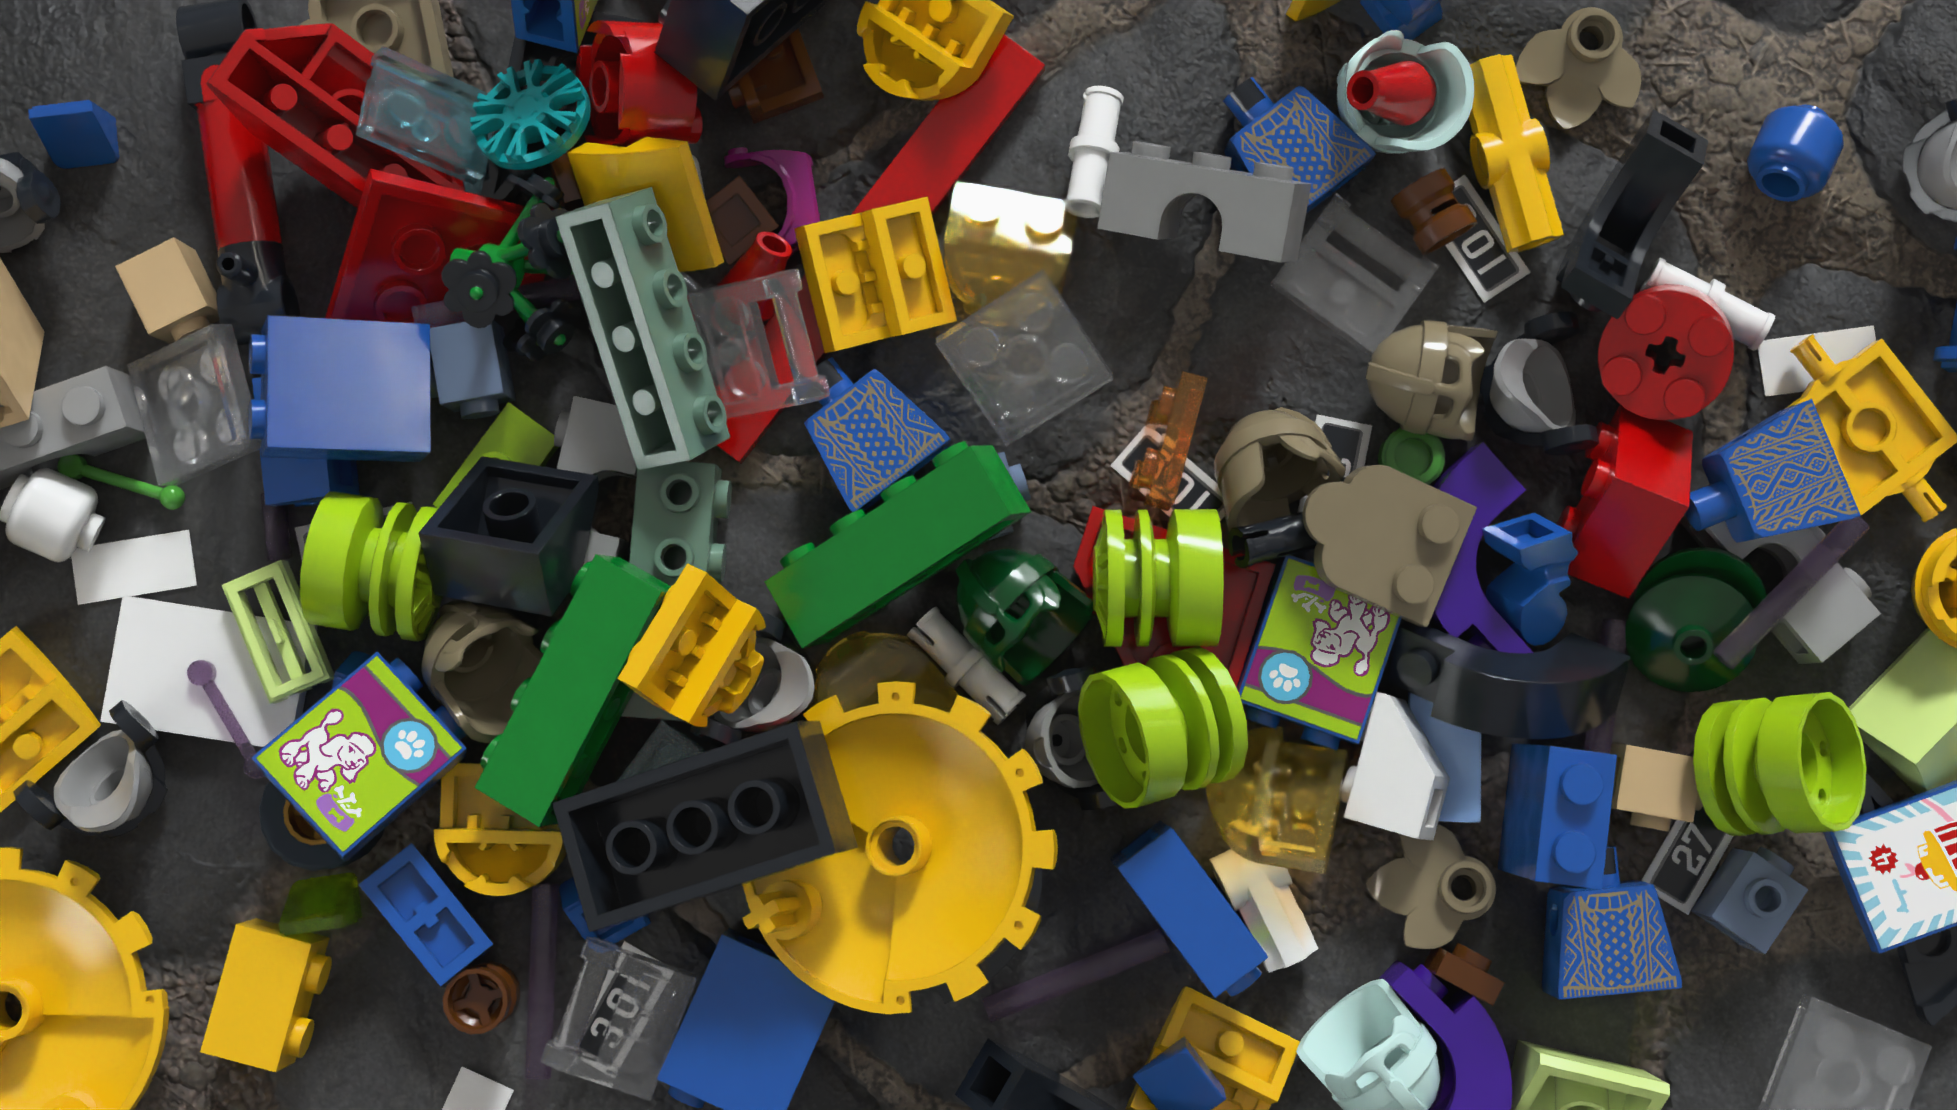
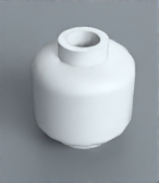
M49 468L39 469L31 477L20 474L8 492L0 510V521L6 523L5 532L11 543L54 562L67 560L72 556L77 547L89 552L106 518L95 513L98 496L92 487Z

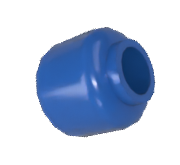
M1793 105L1778 108L1767 115L1747 157L1748 171L1756 181L1758 188L1771 198L1790 202L1811 197L1822 191L1830 179L1844 146L1842 131L1826 112L1816 106Z

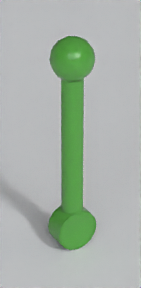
M76 454L63 456L58 462L59 473L77 480L86 477L158 499L169 510L178 509L185 502V493L177 485H169L165 488L87 465V461Z

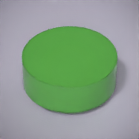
M1401 428L1387 436L1381 444L1378 453L1379 465L1389 466L1428 485L1438 478L1445 463V451L1437 436L1428 433L1425 435L1414 434Z

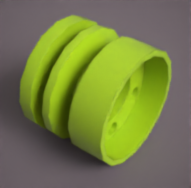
M337 491L328 492L320 501L311 521L304 546L300 572V602L302 614L308 624L351 631L360 627L369 612L370 624L376 635H393L397 629L401 639L417 642L425 640L435 622L443 596L434 595L418 533L439 508L421 507L417 513L413 504L396 502L384 521L383 507L378 498Z
M1174 509L1169 518L1166 539H1154L1148 510L1136 511L1133 539H1124L1121 510H1104L1102 527L1093 549V606L1102 629L1104 647L1122 646L1124 618H1133L1136 646H1149L1154 617H1166L1169 637L1173 647L1218 646L1223 616L1224 578L1222 532L1217 509Z
M1200 646L1150 658L1146 665L1138 662L1089 675L1081 687L1078 705L1079 726L1087 760L1097 782L1109 798L1124 809L1138 808L1174 797L1180 789L1184 791L1204 788L1211 783H1220L1233 779L1244 767L1248 750L1247 720L1240 694L1225 666L1212 652Z
M1831 692L1777 697L1773 702L1767 698L1723 701L1713 703L1701 717L1694 742L1693 765L1695 780L1704 810L1717 829L1731 836H1745L1754 833L1769 835L1782 832L1785 829L1794 833L1837 832L1848 829L1859 816L1866 789L1867 767L1863 740L1853 714L1839 697Z

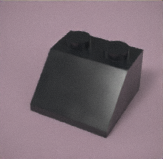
M481 457L418 533L434 595L552 616L570 592L572 582L584 564L599 490L598 476Z

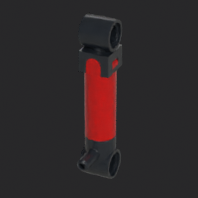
M219 0L179 7L176 13V26L179 43L186 59L181 60L187 104L194 108L198 115L218 253L216 268L221 274L222 284L217 289V311L224 336L233 347L249 344L251 334L261 335V329L268 315L300 317V309L294 286L286 272L268 145L252 135L206 85L245 29L258 28L254 13L247 0Z

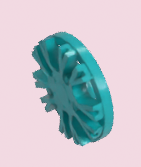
M535 59L533 64L530 61L523 62L524 69L515 72L511 66L506 69L507 74L504 75L502 72L497 74L500 82L487 95L478 94L477 99L479 102H474L473 104L476 116L470 117V123L472 124L470 128L478 146L491 162L512 170L537 168L565 154L582 136L590 118V98L578 77L562 63L557 67L544 66L540 59ZM540 81H547L542 86H539ZM527 85V89L521 91L520 87ZM577 102L576 112L558 111L563 106ZM557 126L566 130L561 136L554 132ZM501 129L491 139H488V133ZM543 140L545 148L527 154V144Z

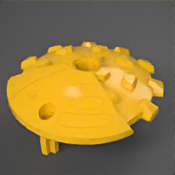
M899 681L877 683L879 704L859 707L844 713L837 695H833L803 713L807 721H820L858 848L742 885L748 907L751 913L742 917L744 925L748 930L758 928L769 947L796 977L831 1000L851 1008L890 1015L912 1012L911 991L927 989L946 983L954 1002L985 987L989 982L978 965L993 954L1005 939L1022 950L1036 933L1042 916L1025 907L1033 885L1036 868L1053 870L1057 863L1058 854L1055 830L1036 831L1033 810L1026 791L1043 782L1041 773L1030 754L1025 749H1021L1010 758H1007L1000 748L981 731L991 717V713L980 704L960 695H957L950 713L934 707L914 704L916 683ZM901 828L907 830L914 841L913 855L906 863L899 860L893 850V838Z
M1 847L0 1110H134L147 1091L157 1071L164 1050L169 1023L170 1007H168L167 992L164 989L147 990L144 971L137 953L138 950L152 944L153 937L148 926L141 916L134 911L129 912L118 920L102 902L92 895V890L101 878L98 873L89 867L75 861L65 860L59 875L56 876L43 871L21 868L23 848ZM8 993L15 995L21 1003L22 1015L19 1022L12 1020L6 1012L5 1000Z

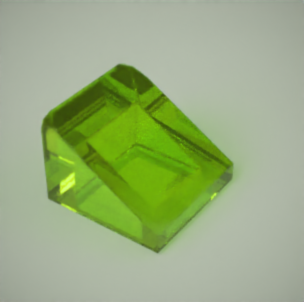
M344 873L303 879L293 883L280 918V933L288 936L342 928L359 922L358 919L362 918L356 875L354 873Z

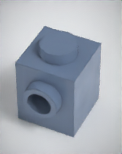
M494 320L485 328H475L466 322L430 328V350L432 360H430V396L432 398L439 397L440 405L453 412L460 411L462 419L493 416L500 413L498 404L516 401L508 351L502 343L505 337L504 328Z
M1760 847L1756 853L1732 848L1691 909V912L1743 948L1766 954L1808 889L1790 877L1795 868L1772 851Z

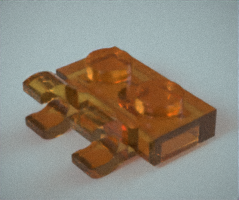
M1182 371L1175 388L1163 386L1159 400L1151 401L1145 427L1153 430L1164 428L1158 450L1147 447L1143 461H1135L1129 482L1130 488L1140 490V488L1147 489L1143 505L1169 511L1174 505L1208 378Z

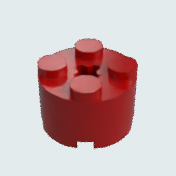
M597 20L591 23L587 31L597 34L592 46L580 45L575 76L581 81L590 98L591 112L589 119L591 120L595 135H584L587 142L628 147L644 137L688 141V144H696L699 141L702 133V116L699 108L696 106L697 86L654 52L663 27L661 23Z
M1677 284L1656 286L1633 295L1632 301L1619 319L1610 318L1602 333L1598 348L1600 375L1607 391L1627 410L1641 417L1654 420H1675L1691 417L1708 406L1725 387L1731 374L1734 359L1732 329L1719 306L1713 299L1701 291ZM1666 336L1673 337L1678 340L1676 351L1685 355L1684 359H1672L1668 366L1657 364L1655 362L1657 353L1648 349V345H1661Z

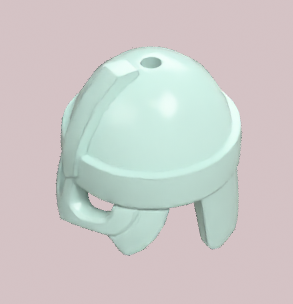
M1399 30L1387 31L1363 46L1348 63L1343 65L1337 77V106L1342 122L1376 152L1401 154L1426 151L1441 146L1462 129L1469 118L1473 106L1474 79L1468 60L1458 47L1449 42L1424 46L1416 41L1404 39L1403 33ZM1401 61L1419 63L1430 73L1436 84V100L1431 111L1418 122L1407 126L1394 124L1366 110H1357L1351 106L1347 98L1348 82L1356 72L1361 70L1371 71Z
M1384 979L1370 981L1343 997L1312 1025L1297 1047L1296 1052L1299 1058L1332 1093V1098L1343 1110H1429L1437 1096L1440 1073L1436 1056V1042L1426 1027L1414 1018Z

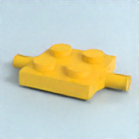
M1813 334L1790 349V352L1794 354L1813 380L1808 384L1802 396L1788 407L1810 399L1813 400L1860 515H1863L1886 496L1897 493L1904 495L1921 517L1922 522H1926L1937 516L1938 512H1942L1947 505L1938 497L1924 479V476L1930 470L1935 459L1957 443V434L1884 340L1874 341L1851 359L1836 364L1817 342Z

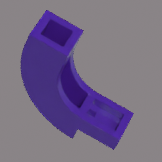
M1482 442L1470 448L1458 458L1432 486L1476 506L1477 509L1428 625L1457 638L1465 631L1470 637L1467 641L1468 643L1486 649L1507 653H1533L1487 600L1477 576L1476 558L1478 546L1483 535L1482 528L1488 527L1504 509L1526 491L1496 455Z
M1396 960L1379 978L1384 979L1391 986L1400 1000L1430 1030L1441 1053L1443 1067L1441 1086L1429 1110H1511L1512 1077L1508 1055L1500 1033L1485 1008L1473 995L1461 988L1444 1003L1441 999L1449 992L1448 989L1425 966L1420 964L1412 971L1408 966Z

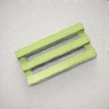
M279 560L222 585L270 704H277L288 699L289 696L305 692L317 684L326 683L334 679V672L315 626L308 624L302 614L300 590L288 561ZM273 578L312 670L309 673L305 672L268 582ZM252 587L291 678L290 681L283 684L245 594V590Z

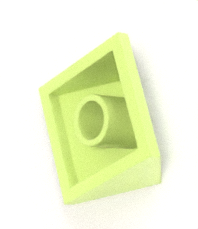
M1927 628L1848 708L1856 720L1863 742L1916 794L1957 780V649L1943 642Z
M1517 1041L1511 1068V1110H1661L1670 1096V1084L1643 1069L1526 1041Z

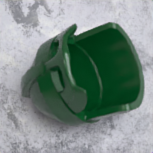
M1013 549L992 550L973 561L965 559L955 570L960 579L956 602L961 622L965 627L963 631L964 636L978 652L983 654L995 670L999 672L1005 670L1023 686H1028L1046 671L1082 633L1096 614L1093 599L1062 575L1059 569L1041 554L1032 555Z

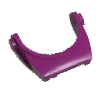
M745 147L728 150V155L724 156L726 168H743L765 164L775 170L781 177L787 194V215L778 235L790 244L792 248L790 256L797 253L799 247L794 228L820 222L811 168L813 166L812 157L805 152L791 150H764L748 153V149Z

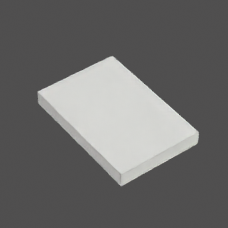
M123 595L100 722L116 724L109 710L121 700H124L141 713L154 730L264 747L302 715L306 691L289 696L288 699L277 704L269 703L233 612ZM255 616L282 684L290 681L291 678L266 617ZM284 620L305 672L309 673L310 665L292 621Z

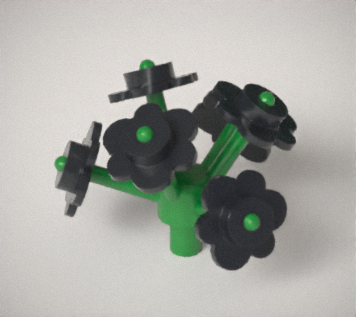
M532 172L527 181L510 173L506 179L531 197L500 245L483 244L479 251L455 248L453 250L450 261L444 266L441 273L442 281L449 289L444 296V303L452 312L462 311L466 323L475 328L487 327L495 319L496 314L507 315L514 307L520 317L515 322L516 328L506 334L502 343L508 351H516L520 356H527L531 361H539L547 354L557 353L569 343L574 334V325L581 316V309L575 303H569L564 298L546 302L536 308L519 292L518 288L524 279L525 273L550 274L555 279H564L569 275H574L555 218L569 211L559 204L565 194L555 187L553 178L546 177L543 179Z

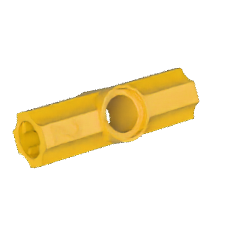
M1498 54L1479 59L1470 64L1474 79V100L1469 115V122L1473 132L1470 138L1472 166L1480 186L1490 191L1507 253L1522 252L1558 240L1564 235L1546 174L1550 169L1549 146L1540 122L1536 118L1530 119L1513 56Z

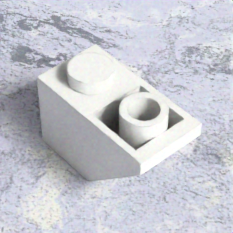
M1377 692L1360 741H1363L1358 765H1352L1349 768L1343 782L1341 800L1347 803L1344 818L1416 839L1434 840L1450 778L1406 700Z

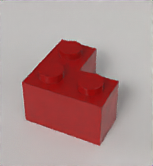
M1620 405L1609 424L1600 422L1596 426L1599 444L1585 451V457L1591 459L1592 464L1582 484L1581 495L1583 497L1576 508L1569 505L1565 507L1558 519L1557 525L1572 532L1573 547L1578 551V555L1569 564L1568 575L1629 599L1689 508L1693 431L1666 420L1641 417Z

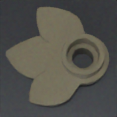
M1595 7L1583 8L1572 13L1560 29L1537 33L1525 45L1515 65L1521 84L1546 86L1544 97L1548 113L1557 126L1566 131L1586 122L1598 109L1602 100L1619 108L1631 109L1635 105L1641 87L1639 65L1622 48L1623 34L1620 24L1612 14ZM1590 32L1595 35L1598 40V49H1585L1579 41L1580 33Z
M1437 825L1434 840L1416 839L1399 834L1404 858L1394 859L1379 867L1365 883L1367 891L1381 907L1395 914L1406 916L1403 927L1404 945L1416 949H1435L1452 941L1463 921L1476 919L1489 910L1496 894L1495 880L1489 868L1476 858L1464 856L1453 832L1441 825ZM1457 876L1466 878L1472 887V893L1465 901L1457 899L1451 891L1452 881Z

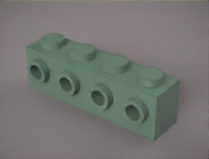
M652 187L601 200L556 216L559 231L637 470L692 460L729 439L730 434L726 424V410L723 402L717 396L707 364L706 346L697 332L687 300L686 282L678 271L667 237L666 218L657 205Z
M683 461L637 470L629 563L670 586L675 584L687 563L707 572L717 582H723L726 568V544L716 543L718 518H729L732 485L731 481L722 480V469L716 464ZM633 692L621 715L622 717L684 721L652 705L636 692Z

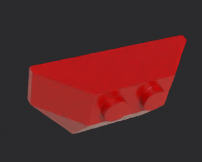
M333 23L269 29H245L206 83L211 91L252 135L357 209L369 169L461 191L465 190L461 173L457 170L453 146L440 102Z

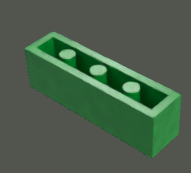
M962 441L950 446L932 459L936 469L917 481L914 476H908L897 481L880 494L884 502L867 514H865L863 509L844 516L830 526L829 529L833 537L817 547L813 543L802 545L779 561L783 570L764 582L802 649L829 643L1031 513L1030 508L993 445L968 446L966 441Z
M595 554L592 561L587 562L581 567L572 582L570 592L573 598L563 618L551 625L542 640L540 651L543 653V656L532 677H528L521 683L512 698L510 708L513 714L502 734L496 736L490 742L483 753L480 765L484 770L474 788L538 827L558 824L552 803L581 794L634 692L617 678L626 665L632 648L641 640L660 609L664 596L671 587L670 585L621 557Z

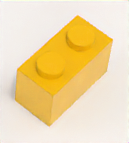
M258 918L236 924L200 1052L272 1072H278L295 1063L296 1057L302 1058L310 1045L314 1031V1020L307 1018L314 994L319 995L323 991L331 970L332 958L325 955L329 937Z

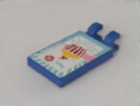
M1957 780L1859 815L1848 829L1837 832H1823L1872 952L1880 954L1957 926Z

